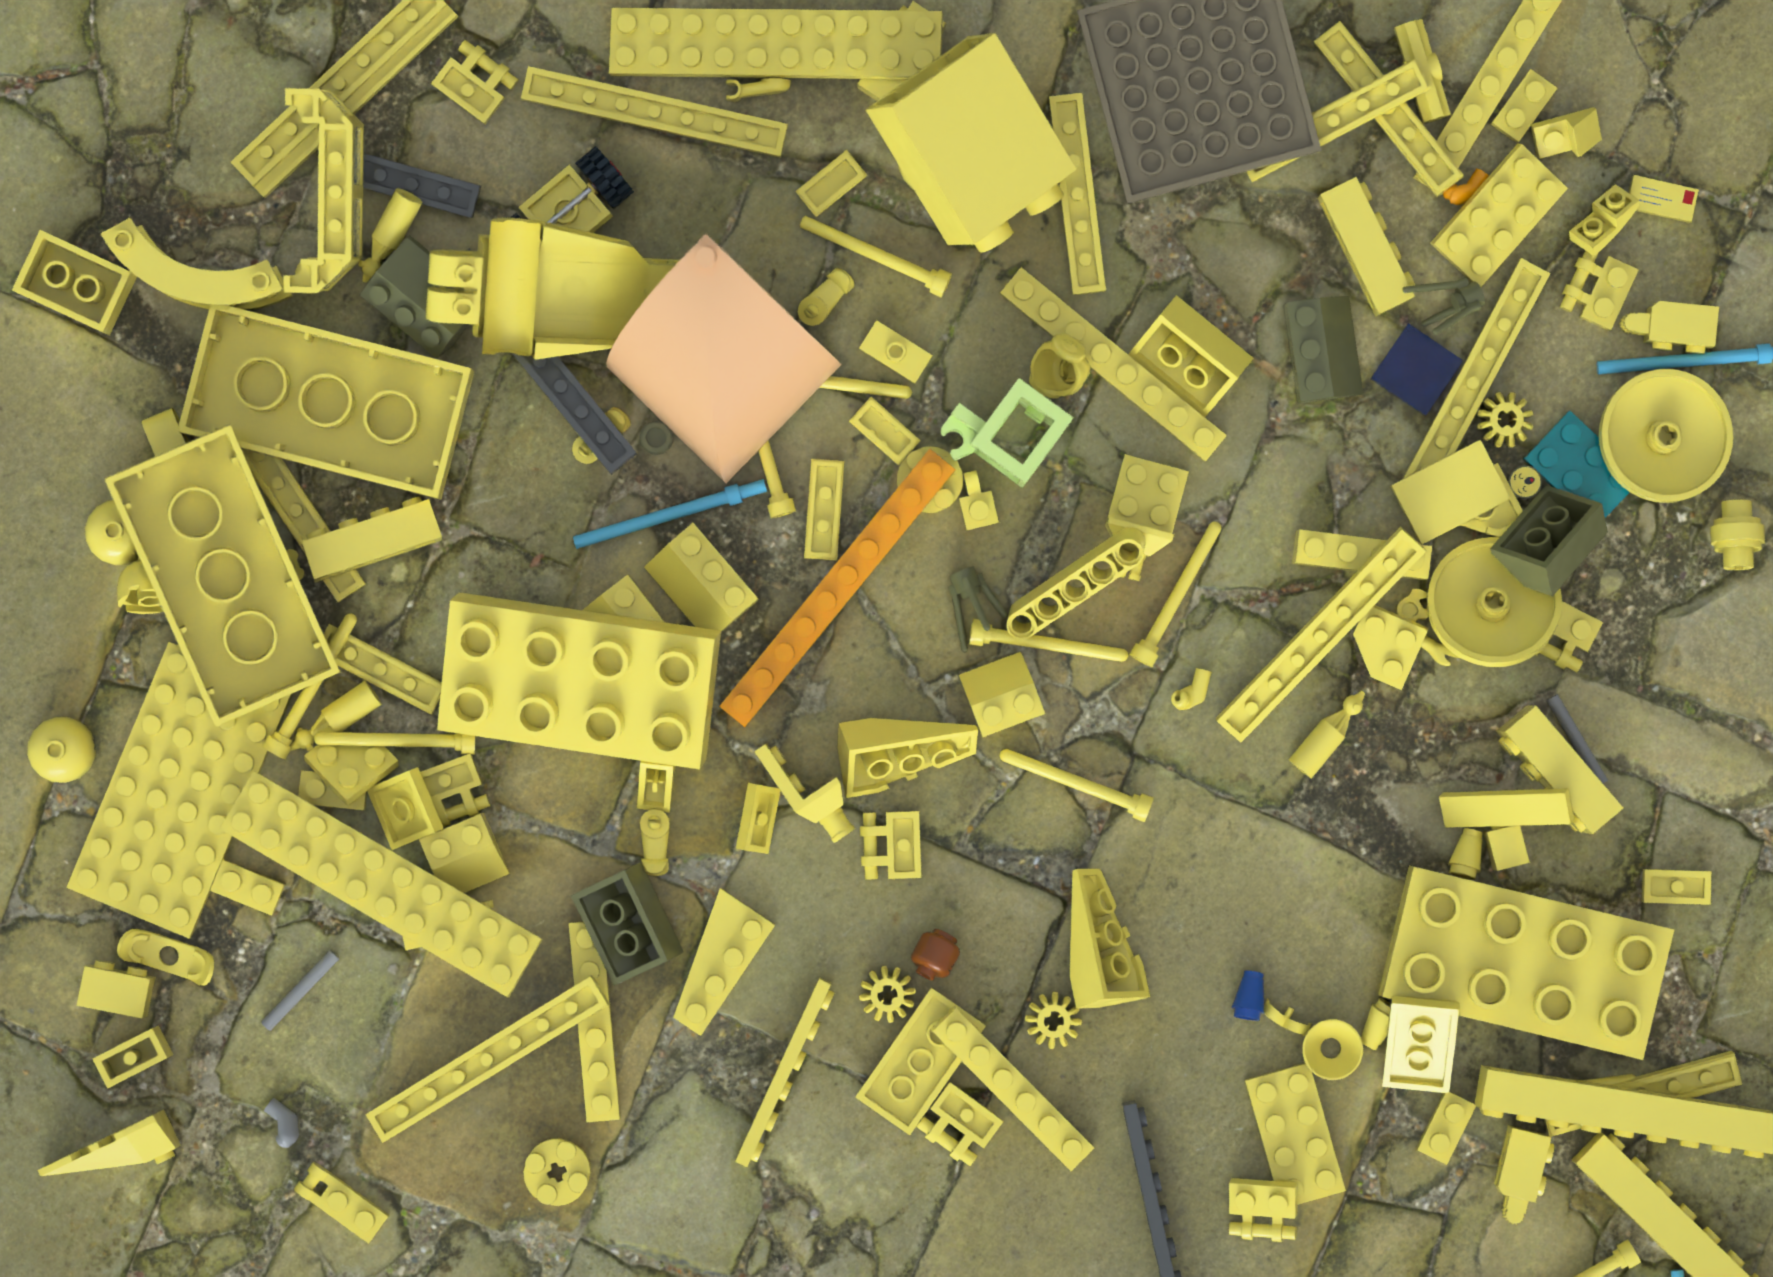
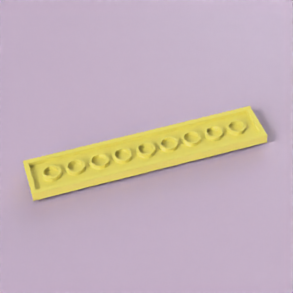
M611 8L609 74L611 76L909 79L942 55L943 12Z
M256 771L252 772L219 828L506 997H510L543 940Z

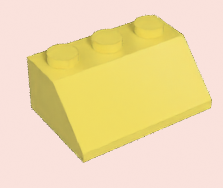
M1177 295L1128 354L1204 417L1208 415L1254 359Z
M694 523L690 524L644 566L695 627L722 632L759 600Z

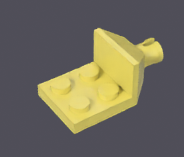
M1124 454L1105 526L1110 536L1127 527H1134L1143 533L1146 543L1143 559L1130 570L1128 576L1130 580L1140 581V573L1146 557H1150L1173 541L1174 534L1172 533L1189 471ZM1133 543L1122 545V548L1129 552L1138 549Z
M764 744L754 751L795 813L815 824L819 822L823 825L833 843L855 829L841 807L844 803L841 781L838 777H835L804 798L801 793L806 790L795 773L791 776L787 774L782 766L787 761L777 746L770 748L768 744Z

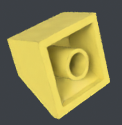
M1021 652L959 675L982 737L1045 714Z
M480 813L419 839L434 875L463 893L510 874L485 813Z

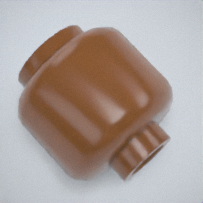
M939 929L923 933L911 954V960L917 966L916 973L931 981L935 977H948L960 955V949L956 945L957 939Z

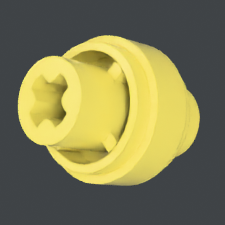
M1742 499L1721 502L1722 518L1715 519L1713 521L1714 525L1710 527L1711 545L1714 546L1715 552L1723 553V569L1754 568L1753 552L1762 550V544L1765 543L1764 525L1761 524L1760 518L1752 517V501Z

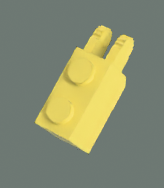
M1658 301L1650 306L1646 313L1638 312L1635 314V312H1630L1629 315L1623 316L1620 319L1619 328L1627 334L1644 336L1643 343H1651L1654 350L1672 351V346L1685 347L1686 353L1705 354L1706 349H1711L1716 345L1719 307Z
M1508 1125L1494 1185L1501 1194L1505 1195L1502 1204L1503 1209H1501L1502 1217L1506 1221L1508 1220L1509 1223L1511 1222L1512 1225H1517V1223H1520L1525 1218L1524 1214H1526L1528 1202L1536 1203L1537 1195L1542 1196L1544 1193L1546 1177L1542 1175L1545 1163L1550 1164L1552 1160L1554 1144L1550 1143L1551 1137L1547 1134Z

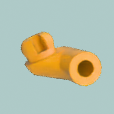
M1476 168L1466 184L1452 185L1443 192V197L1450 200V203L1454 205L1465 204L1489 175Z

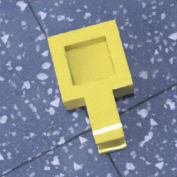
M976 470L963 473L968 496L959 498L966 530L999 523L992 491L981 492Z

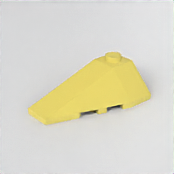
M879 718L839 723L837 748L846 798L882 792L889 789L887 784L903 777H906L907 781L918 777L916 773L931 766L941 768L976 754L977 726Z
M1075 869L1072 871L1070 981L1076 1009L1101 1008L1150 997L1144 965L1139 954L1134 956L1126 938L1130 934L1127 927H1121L1114 912L1116 903L1101 869Z

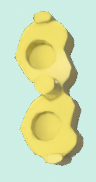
M1267 998L1264 1004V1014L1269 1019L1289 1031L1302 1034L1303 1036L1306 1035L1313 1023L1306 1025L1291 1020L1290 1017L1294 1012L1293 1008L1288 1007L1285 1014L1282 1015L1269 1003L1270 1001Z

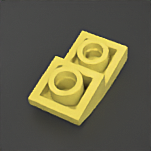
M1615 184L1592 203L1593 212L1569 231L1570 240L1595 256L1626 225L1639 207L1640 200Z

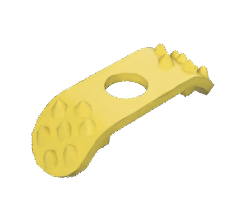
M130 929L123 934L117 946V954L124 961L140 963L189 979L201 986L207 985L213 974L214 960L208 951L150 931ZM171 946L177 950L179 958L175 964L169 965L161 960L160 951L163 947Z

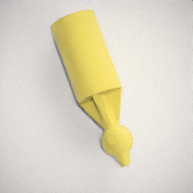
M400 188L395 189L372 233L371 257L364 261H359V266L362 267L363 282L367 283L380 268V262L402 243L423 203L414 194Z
M364 680L323 708L321 715L310 730L298 728L295 740L290 745L291 750L301 748L310 751L313 749L312 745L314 744L316 733L343 732L381 706L382 703L370 684Z
M1360 691L1355 695L1346 697L1343 702V709L1321 719L1288 760L1312 779L1345 739L1350 717L1361 712L1365 693Z

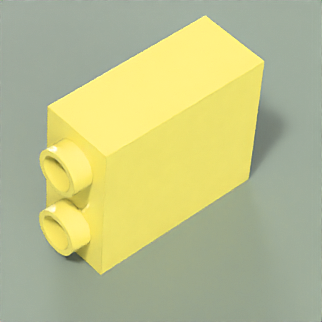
M996 33L966 37L866 109L867 114L947 245H975L980 253L995 248L1013 234V230L1008 223L1010 218L1026 208L1030 215H1036L1055 205L1064 196L1058 183L1077 170Z

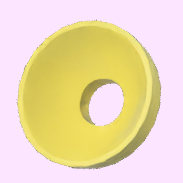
M1327 1019L1318 1022L1308 1030L1302 1044V1055L1307 1067L1315 1075L1327 1080H1339L1351 1075L1358 1068L1363 1056V1044L1358 1032L1350 1024L1338 1019ZM1328 1038H1334L1340 1044V1052L1333 1058H1327L1321 1052V1044Z

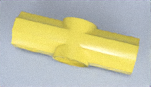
M1420 19L1396 26L1394 31L1403 58L1402 65L1416 59L1431 88L1415 97L1422 124L1450 116L1451 113L1441 83L1443 81L1441 66L1437 55L1432 53L1423 20Z

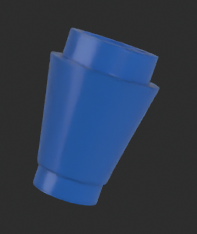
M1244 971L1231 1007L1235 1009L1234 1017L1260 1021L1261 1013H1264L1263 973Z

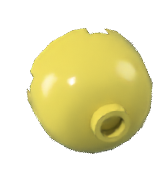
M108 500L98 505L88 516L85 526V538L91 552L101 561L113 565H128L137 561L139 555L114 500Z
M138 557L137 561L130 563L122 570L118 578V606L121 608L123 604L126 605V611L130 613L163 612V609L160 607L161 604L140 557Z
M54 717L43 721L33 730L28 741L27 756L31 767L41 777L51 782L67 783L81 778L90 770L96 752L94 750V738L91 731L82 722L71 717Z

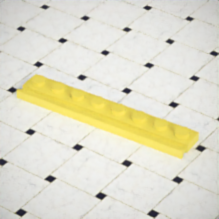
M402 0L308 89L331 90L355 115L455 21L458 15L444 0ZM289 106L241 151L231 163L266 198L319 148V124L302 123L297 106Z

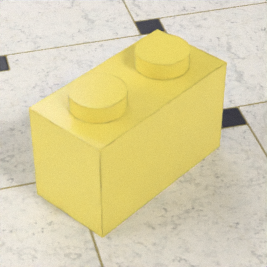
M95 960L94 965L84 966L77 1006L137 1018L148 1016L155 977L148 976L147 969L128 966L127 971L114 969L115 963L103 960Z
M158 1025L93 1058V1061L108 1089L174 1054Z

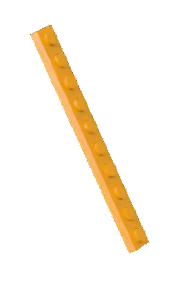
M929 449L725 698L719 706L742 726L746 727L955 472V468L933 450Z

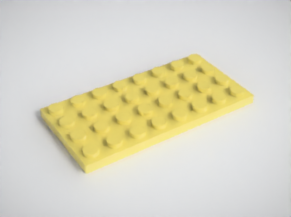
M168 642L66 888L190 939L209 897L210 889L220 864L225 858L233 836L219 828L252 772L256 771L260 774L269 752L262 746L268 735L272 736L275 731H278L293 693L215 727L179 645Z

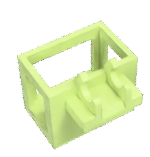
M1018 378L987 422L959 403L942 426L941 435L945 436L949 432H957L962 436V446L958 449H952L950 452L954 461L975 453L1023 488L1071 423L1073 417ZM1018 404L1026 408L1024 413L1038 424H1041L1043 421L1050 426L1023 464L991 442Z

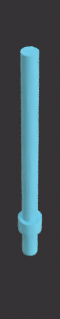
M1767 343L1756 344L1755 348L1705 352V354L1689 353L1597 361V373L1599 375L1756 361L1757 364L1772 363L1773 346Z
M761 479L738 486L736 483L724 487L725 491L573 536L575 547L579 549L729 503L732 506L742 503L744 498L767 492L765 481Z

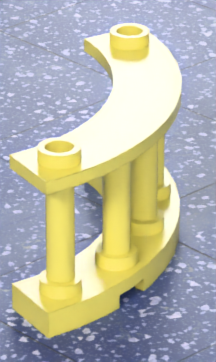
M131 218L100 233L115 256L134 275L173 299L194 307L209 310L210 305H228L243 310H255L278 304L293 297L292 293L284 292V277L277 266H271L268 259L242 269L230 271L202 270L189 267L171 259L151 239L144 226L136 227Z

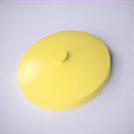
M1657 369L1635 376L1624 383L1611 396L1600 420L1599 445L1606 467L1623 488L1648 501L1673 503L1702 493L1721 476L1732 452L1733 427L1725 403L1708 383L1685 371Z
M1499 537L1479 538L1468 541L1449 552L1436 567L1427 593L1429 621L1440 641L1458 657L1470 663L1487 667L1511 666L1536 655L1552 638L1562 609L1560 588L1552 597L1524 587L1491 553L1490 548Z

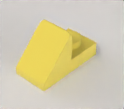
M1595 107L1530 124L1536 155L1539 159L1571 150L1577 157H1580L1602 140Z

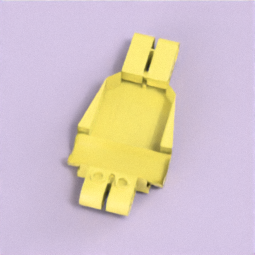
M495 218L491 220L490 235H479L478 251H430L428 283L438 286L428 287L426 319L439 323L473 324L472 334L474 337L483 338L482 354L507 352L532 356L534 359H543L611 349L619 334L640 305L680 260L643 258L626 240L540 220Z

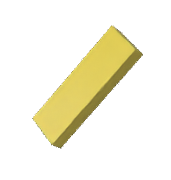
M811 459L805 559L833 561L838 559L844 461Z

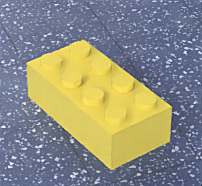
M1526 705L1496 731L1501 736L1498 740L1500 746L1510 756L1512 754L1518 756L1523 762L1519 766L1520 769L1531 781H1539L1544 789L1569 788L1574 821L1568 825L1573 831L1594 834L1623 809L1622 805L1536 705Z

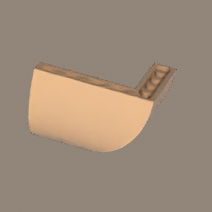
M707 234L670 270L640 305L616 339L606 362L607 368L726 484L842 365Z

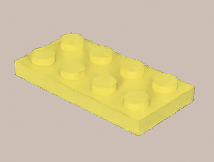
M1517 143L1430 244L1470 282L1475 281L1482 287L1568 188L1523 144Z
M932 987L855 1096V1098L908 1135H911L961 1063V1060L931 1029L954 1006L981 1033L986 1027L980 1020Z
M1306 1063L1245 1079L1273 1181L1296 1182L1297 1205L1346 1191L1313 1073Z

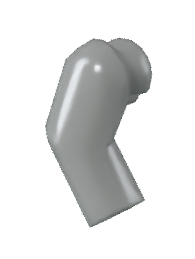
M273 1098L264 1109V1112L277 1121V1144L288 1148L298 1139V1118L293 1111Z

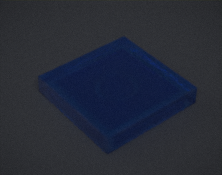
M1408 323L1370 379L1426 416L1463 360Z

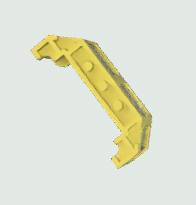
M285 88V105L297 106L302 123L319 124L318 257L301 259L296 268L295 275H284V292L320 293L321 291H330L363 259L364 124L331 90Z

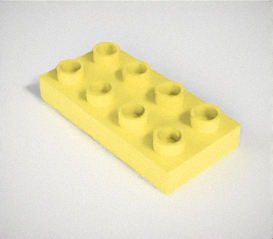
M210 305L177 431L201 437L230 424L241 449L442 500L475 371L469 367L228 305Z
M230 424L105 478V482L215 727L340 673Z
M459 592L450 600L437 730L700 770L707 759L721 631Z
M1409 865L1378 995L1392 999V996L1459 1002V1016L1643 1060L1674 929Z

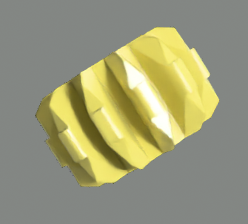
M1501 392L1495 393V403L1488 398L1483 401L1484 406L1489 411H1477V416L1486 419V422L1476 425L1477 429L1488 428L1489 432L1483 436V440L1488 441L1493 436H1496L1494 441V447L1496 448L1502 446L1504 438L1508 448L1514 447V436L1523 442L1527 437L1521 429L1532 430L1533 424L1524 422V418L1533 416V411L1528 410L1522 413L1521 408L1526 405L1527 401L1521 399L1515 405V393L1513 392L1508 394L1506 402ZM1499 413L1501 415L1510 414L1512 417L1509 420L1512 423L1511 427L1508 425L1501 427L1498 424V421L1501 420V418H1498Z
M886 965L881 967L883 976L881 978L877 976L875 971L871 970L869 976L875 983L861 982V986L871 990V993L860 994L859 999L861 1001L872 1000L871 1003L865 1006L864 1011L869 1013L876 1007L878 1009L874 1017L876 1021L881 1019L883 1011L887 1012L889 1023L894 1021L892 1012L894 1010L897 1011L900 1017L904 1018L906 1013L901 1004L907 1007L914 1006V1002L904 998V995L915 994V988L903 989V986L910 982L911 977L907 975L898 981L897 978L901 971L898 967L894 969L892 977L888 976ZM890 985L891 991L894 988L897 991V995L892 996V1002L885 1003L884 998L880 1000L878 997V993L883 992V986Z
M1055 991L1052 992V1002L1050 1003L1047 1002L1044 994L1039 995V999L1043 1004L1041 1008L1033 1002L1029 1004V1008L1037 1012V1015H1025V1021L1037 1023L1027 1029L1028 1034L1032 1035L1041 1031L1036 1038V1043L1041 1045L1047 1036L1049 1037L1048 1047L1050 1049H1054L1055 1038L1058 1037L1062 1046H1067L1068 1043L1064 1037L1066 1032L1073 1038L1078 1036V1033L1071 1029L1070 1025L1079 1026L1082 1024L1081 1019L1070 1018L1071 1015L1076 1014L1080 1009L1072 1006L1066 1010L1071 998L1066 995L1059 1004L1058 992ZM1053 1011L1058 1012L1057 1016L1059 1018L1062 1016L1063 1019L1062 1023H1056L1055 1029L1049 1028L1048 1022L1044 1024V1018L1050 1017Z

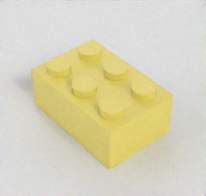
M39 230L12 291L110 336L137 276L131 271Z

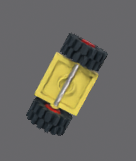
M595 146L575 163L590 183L586 184L569 164L520 205L519 209L529 220H540L594 233L613 217L596 194L599 192L606 202L615 209L632 195L634 191L614 164ZM515 213V214H514L513 216H511L510 218H521V217H520L517 213Z

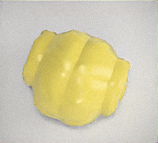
M1056 334L1051 341L1044 342L1038 348L1031 361L1030 386L1043 396L1053 399L1073 395L1078 392L1090 374V364L1085 357L1086 353L1083 344L1068 334Z

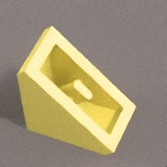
M640 761L637 809H658L670 813L676 766Z

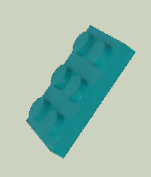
M1570 410L1523 458L1529 466L1534 467L1540 473L1541 477L1550 486L1602 503L1605 518L1630 493L1615 480L1606 467L1600 450L1599 437Z

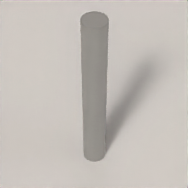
M1556 694L1547 699L1548 705L1577 754L1602 783L1607 782L1606 775L1559 695Z
M329 950L261 1021L263 1026L271 1031L340 958L332 950Z

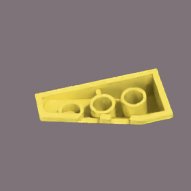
M163 1109L44 1166L38 1172L40 1176L142 1164L153 1159L159 1164L174 1157L173 1150L181 1144Z

